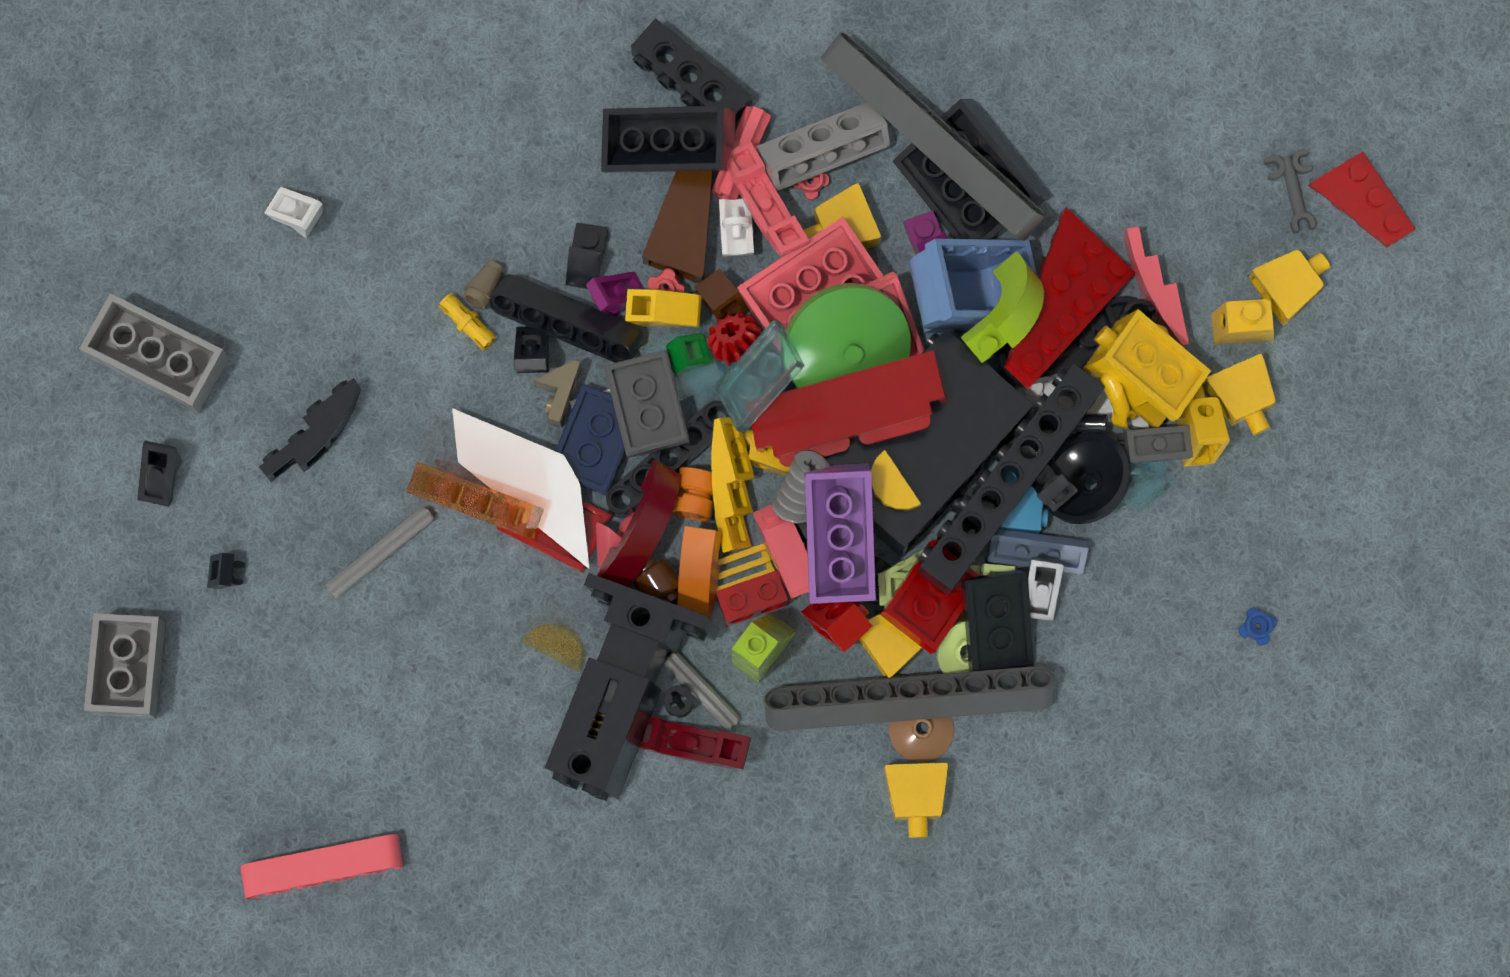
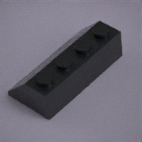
M724 105L603 109L601 172L724 170L735 142V112Z

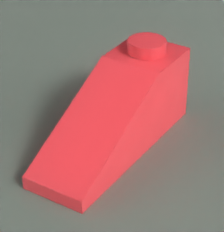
M772 505L753 512L761 539L791 599L809 592L808 553L795 524L778 517L773 511Z

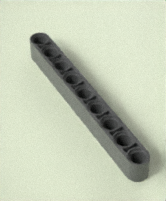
M843 32L839 33L821 56L823 62L1008 231L1025 241L1046 216L1043 210L858 42Z
M1033 666L778 687L768 691L764 697L766 723L775 731L1042 710L1049 708L1054 703L1055 675L1050 668Z

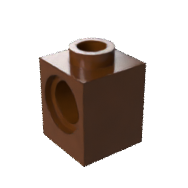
M720 268L705 277L694 287L697 293L702 296L703 303L715 318L723 320L727 317L728 312L735 316L739 311L744 313L749 309L739 291Z

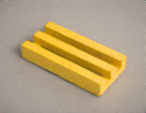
M763 543L718 559L717 565L722 567L759 553L762 555V558L720 572L718 581L764 564L766 570L721 586L717 584L716 591L775 571L765 544Z

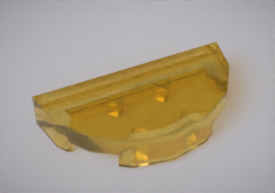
M554 624L540 625L530 630L521 640V643L579 672L582 663L581 647L576 637L566 628Z

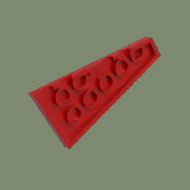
M1067 207L1060 213L1059 224L1056 232L1052 235L1048 254L1044 258L1038 273L1044 289L1041 312L1028 334L1013 349L1011 347L1004 366L1027 389L1038 380L1135 273Z

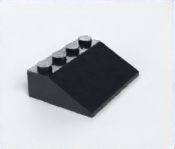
M960 99L940 117L1036 205L1039 206L1050 196L973 99ZM913 143L893 160V163L928 207L934 211L936 217L954 239L995 240L1007 231L999 221Z

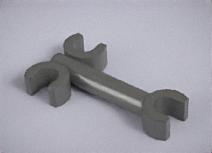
M1306 149L1298 150L1293 157L1285 156L1280 158L1271 155L1263 161L1264 165L1275 164L1278 168L1277 172L1268 174L1267 178L1269 181L1278 180L1284 174L1294 214L1290 223L1293 234L1299 231L1297 223L1299 220L1306 221L1309 230H1313L1316 224L1315 218L1305 210L1297 174L1305 175L1313 169L1312 165L1301 166L1298 163L1299 158L1306 157L1309 154Z

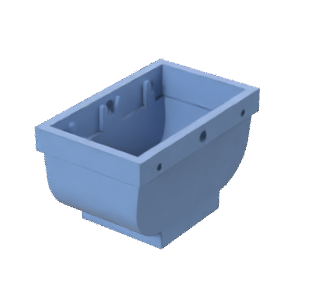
M934 239L926 243V249L909 261L924 333H942L945 329L951 333H966L985 318L997 305L1002 292L1001 283L992 271L1016 251L1037 275L1029 240Z

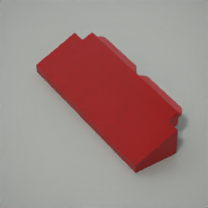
M933 350L747 402L756 450L763 453L767 452V448L772 446L774 458L779 459L783 466L790 467L792 462L795 461V455L801 451H812L822 457L848 450L851 438L859 437L863 444L869 445L924 430L930 426V417L933 416L930 402L939 400L943 403L948 400L935 351Z

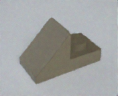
M573 360L534 380L535 387L556 393L555 396H549L544 412L548 414V421L551 425L562 428L570 404L569 401L572 399L582 369L579 361Z

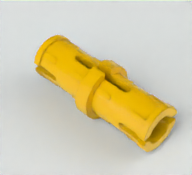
M454 293L448 294L438 305V308L457 325V330L470 337L482 351H485L497 339V336L478 319L479 315L475 311H470Z

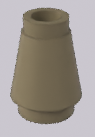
M489 260L464 287L465 293L463 298L470 305L478 309H485L489 305L491 294L502 278L504 268L498 263Z

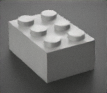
M93 613L84 703L85 712L95 716L157 719L166 622L159 617Z

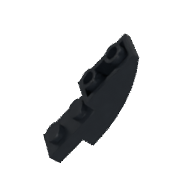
M354 378L349 382L345 380L336 385L331 391L332 395L323 402L318 400L310 405L306 410L307 414L302 417L310 428L306 431L303 429L297 431L288 439V445L280 451L278 449L271 451L263 458L262 461L264 463L259 468L270 482L296 463L303 472L307 471L330 449L347 425L357 404L361 388Z

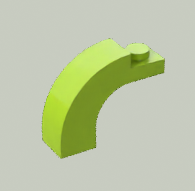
M1017 251L992 271L1002 286L1001 297L997 305L985 318L961 337L982 363L1006 343L1013 349L1031 330L1042 309L1044 300L1042 282Z

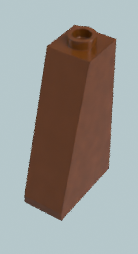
M713 170L675 172L643 252V264L662 271L666 268L673 269L679 277L697 284L705 278Z

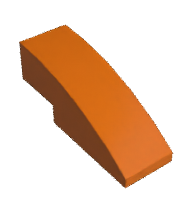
M684 526L679 567L678 606L705 615L712 620L720 566L717 565L722 533L716 530Z

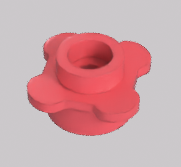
M821 173L809 178L813 179L814 182L812 184H809L807 182L808 179L792 186L803 191L807 199L814 200L818 197L820 189L828 186L829 176L827 174Z
M670 268L664 269L657 277L651 276L647 283L648 287L653 290L685 292V286L681 284L679 276ZM668 284L669 288L666 289L663 285Z

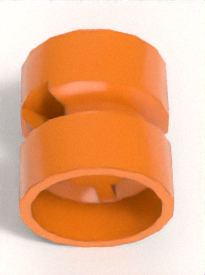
M690 467L680 468L679 474L682 475L680 492L678 493L672 514L684 519L710 522L714 509V502L711 500V497H713L712 472Z

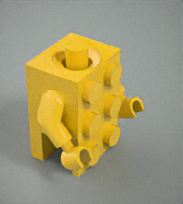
M1139 309L1116 321L1112 328L1106 325L1098 332L1094 340L1099 344V347L1083 368L1089 375L1105 386L1104 391L1114 410L1112 423L1115 427L1125 429L1129 428L1127 419L1135 420L1137 415L1153 428H1159L1166 417L1172 422L1178 420L1211 372L1209 368L1169 335L1166 327L1155 324Z

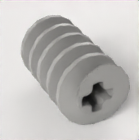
M801 451L795 455V461L790 465V470L787 472L781 489L776 495L777 498L772 504L775 514L790 523L806 522L804 473L830 466L821 455L812 451Z

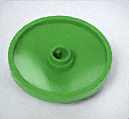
M838 284L814 294L795 312L785 333L783 357L788 374L797 388L908 358L911 348V335L903 312L884 292L864 284Z

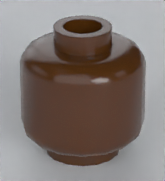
M653 558L646 563L634 580V587L637 591L672 603L678 598L676 590H678L679 575L667 560L657 561L656 558Z

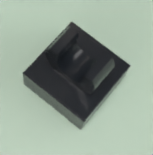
M219 553L210 556L207 588L223 589L242 585L244 580L234 578L232 573L234 568H245V563L238 560L234 561L235 554Z

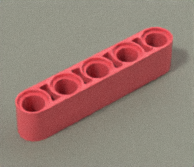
M390 834L247 863L240 866L245 899L258 898V895L261 894L268 896L291 891V888L297 887V889L322 885L325 881L332 883L356 878L355 875L359 874L366 876L386 872L388 868L400 869L404 867L399 835Z

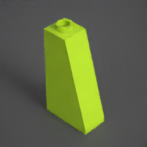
M772 613L752 621L732 647V665L759 684L797 631Z

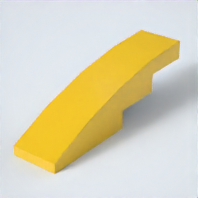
M738 416L717 418L714 420L711 450L712 492L718 532L722 533L721 547L723 553L751 547L743 516L753 513L745 481L755 477Z

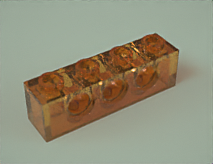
M419 462L415 466L406 491L412 495L532 539L535 536L544 508Z

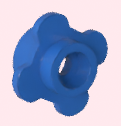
M1250 608L1246 612L1247 619L1245 623L1239 627V634L1243 638L1250 637L1256 640L1258 645H1266L1269 642L1268 635L1276 627L1277 621L1275 617L1259 612L1257 608ZM1255 624H1260L1261 628L1257 630Z

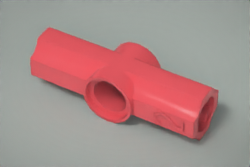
M746 106L735 132L733 149L751 141L757 151L756 146L762 142L771 120V115L755 106ZM725 166L724 170L719 171L711 193L720 199L735 200L740 197V193L727 166Z

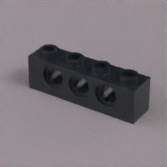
M656 18L631 45L632 56H634L633 62L643 71L650 69L658 76L656 80L665 89L670 91L673 88L682 95L680 99L686 106L724 105L735 112L736 123L742 116L745 107L752 105V95ZM662 54H670L674 57L670 63L666 64L657 60ZM686 73H693L698 77L692 83H686L681 78ZM711 92H717L722 96L717 102H709L705 97Z

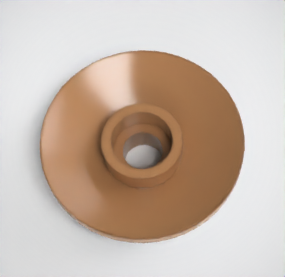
M951 717L890 722L889 736L893 747L901 756L913 762H930L939 758L948 750L953 740L954 725ZM919 723L926 724L928 732L924 735L918 734L916 725Z

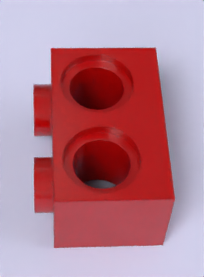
M777 570L716 591V598L726 627L788 606V599Z
M859 601L809 604L801 611V614L814 630L842 652L847 651L873 627L865 617L869 612Z

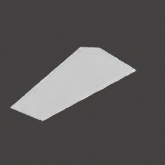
M452 408L458 463L589 568L581 487L566 457L563 454Z

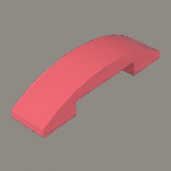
M750 141L732 149L726 164L728 171L750 214L774 250L780 256H783L809 244V239L795 215H790L767 176L765 164L752 142Z

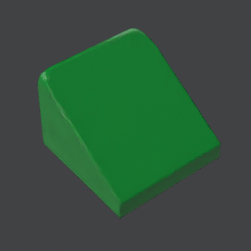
M703 333L679 336L666 345L675 374L713 363Z

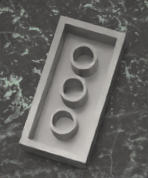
M111 293L79 348L87 358L198 414L229 360L223 349Z

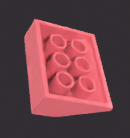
M841 217L811 237L809 244L787 253L738 286L737 289L768 342L785 365L783 357L785 333L793 315L807 299L819 291L834 285L844 283L865 285L882 277L883 274L844 217Z

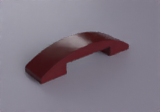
M653 461L640 487V490L645 493L617 549L610 548L597 576L626 587L631 585L650 559L667 527L679 493L681 474L658 461Z
M650 717L639 749L688 761L744 770L751 737L724 731L716 732Z

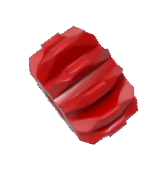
M739 311L733 316L728 312L725 319L716 318L717 326L709 327L708 346L714 357L719 362L724 361L729 367L735 361L742 365L744 359H754L753 352L761 350L762 332L751 315L746 316Z

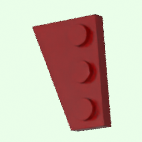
M1363 151L1309 184L1311 189L1324 196L1334 207L1347 214L1357 222V225L1387 248L1415 230Z

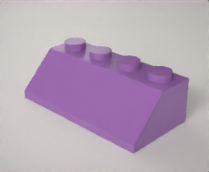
M869 464L833 465L805 472L810 604L876 600L872 480Z

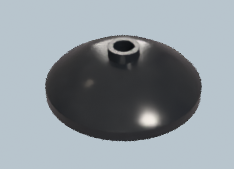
M1081 433L1068 438L1054 455L1053 459L1075 484L1078 491L1055 512L1048 505L1045 506L1055 517L1071 524L1092 523L1110 514L1124 499L1131 481V463L1124 448L1115 439L1102 433ZM1097 483L1095 488L1090 490L1091 485Z

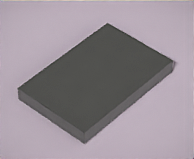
M666 350L604 366L627 459L690 443Z

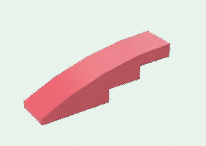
M1139 227L1127 228L1123 238L1131 268L1135 272L1134 275L1145 301L1155 307L1156 310L1153 315H1158V324L1166 327L1169 335L1187 349L1189 342L1177 283L1164 285L1158 255L1145 257Z

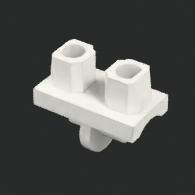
M719 199L722 257L754 255L752 215L743 199Z

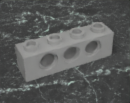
M866 102L756 147L760 158L765 164L767 176L776 191H779L889 147L890 141L887 122L876 109Z

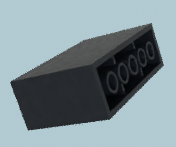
M947 329L941 335L934 333L923 346L925 350L922 353L935 351L948 400L943 403L939 400L930 402L933 416L930 417V426L924 430L869 445L863 444L859 437L851 438L848 450L823 457L830 466L868 463L870 469H872L875 459L884 450L887 452L921 503V506L909 511L884 506L875 497L872 490L873 533L901 558L956 499L958 493L960 494L1014 435L1013 433L1024 418H1029L1034 406L1033 403L987 363H982L964 343Z

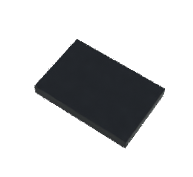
M1017 570L961 579L969 672L1033 667L1034 658L1027 572Z

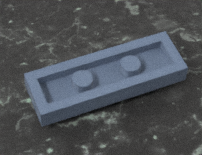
M998 529L990 540L987 562L1028 567L1031 557L1063 561V572L1083 575L1088 552V541Z

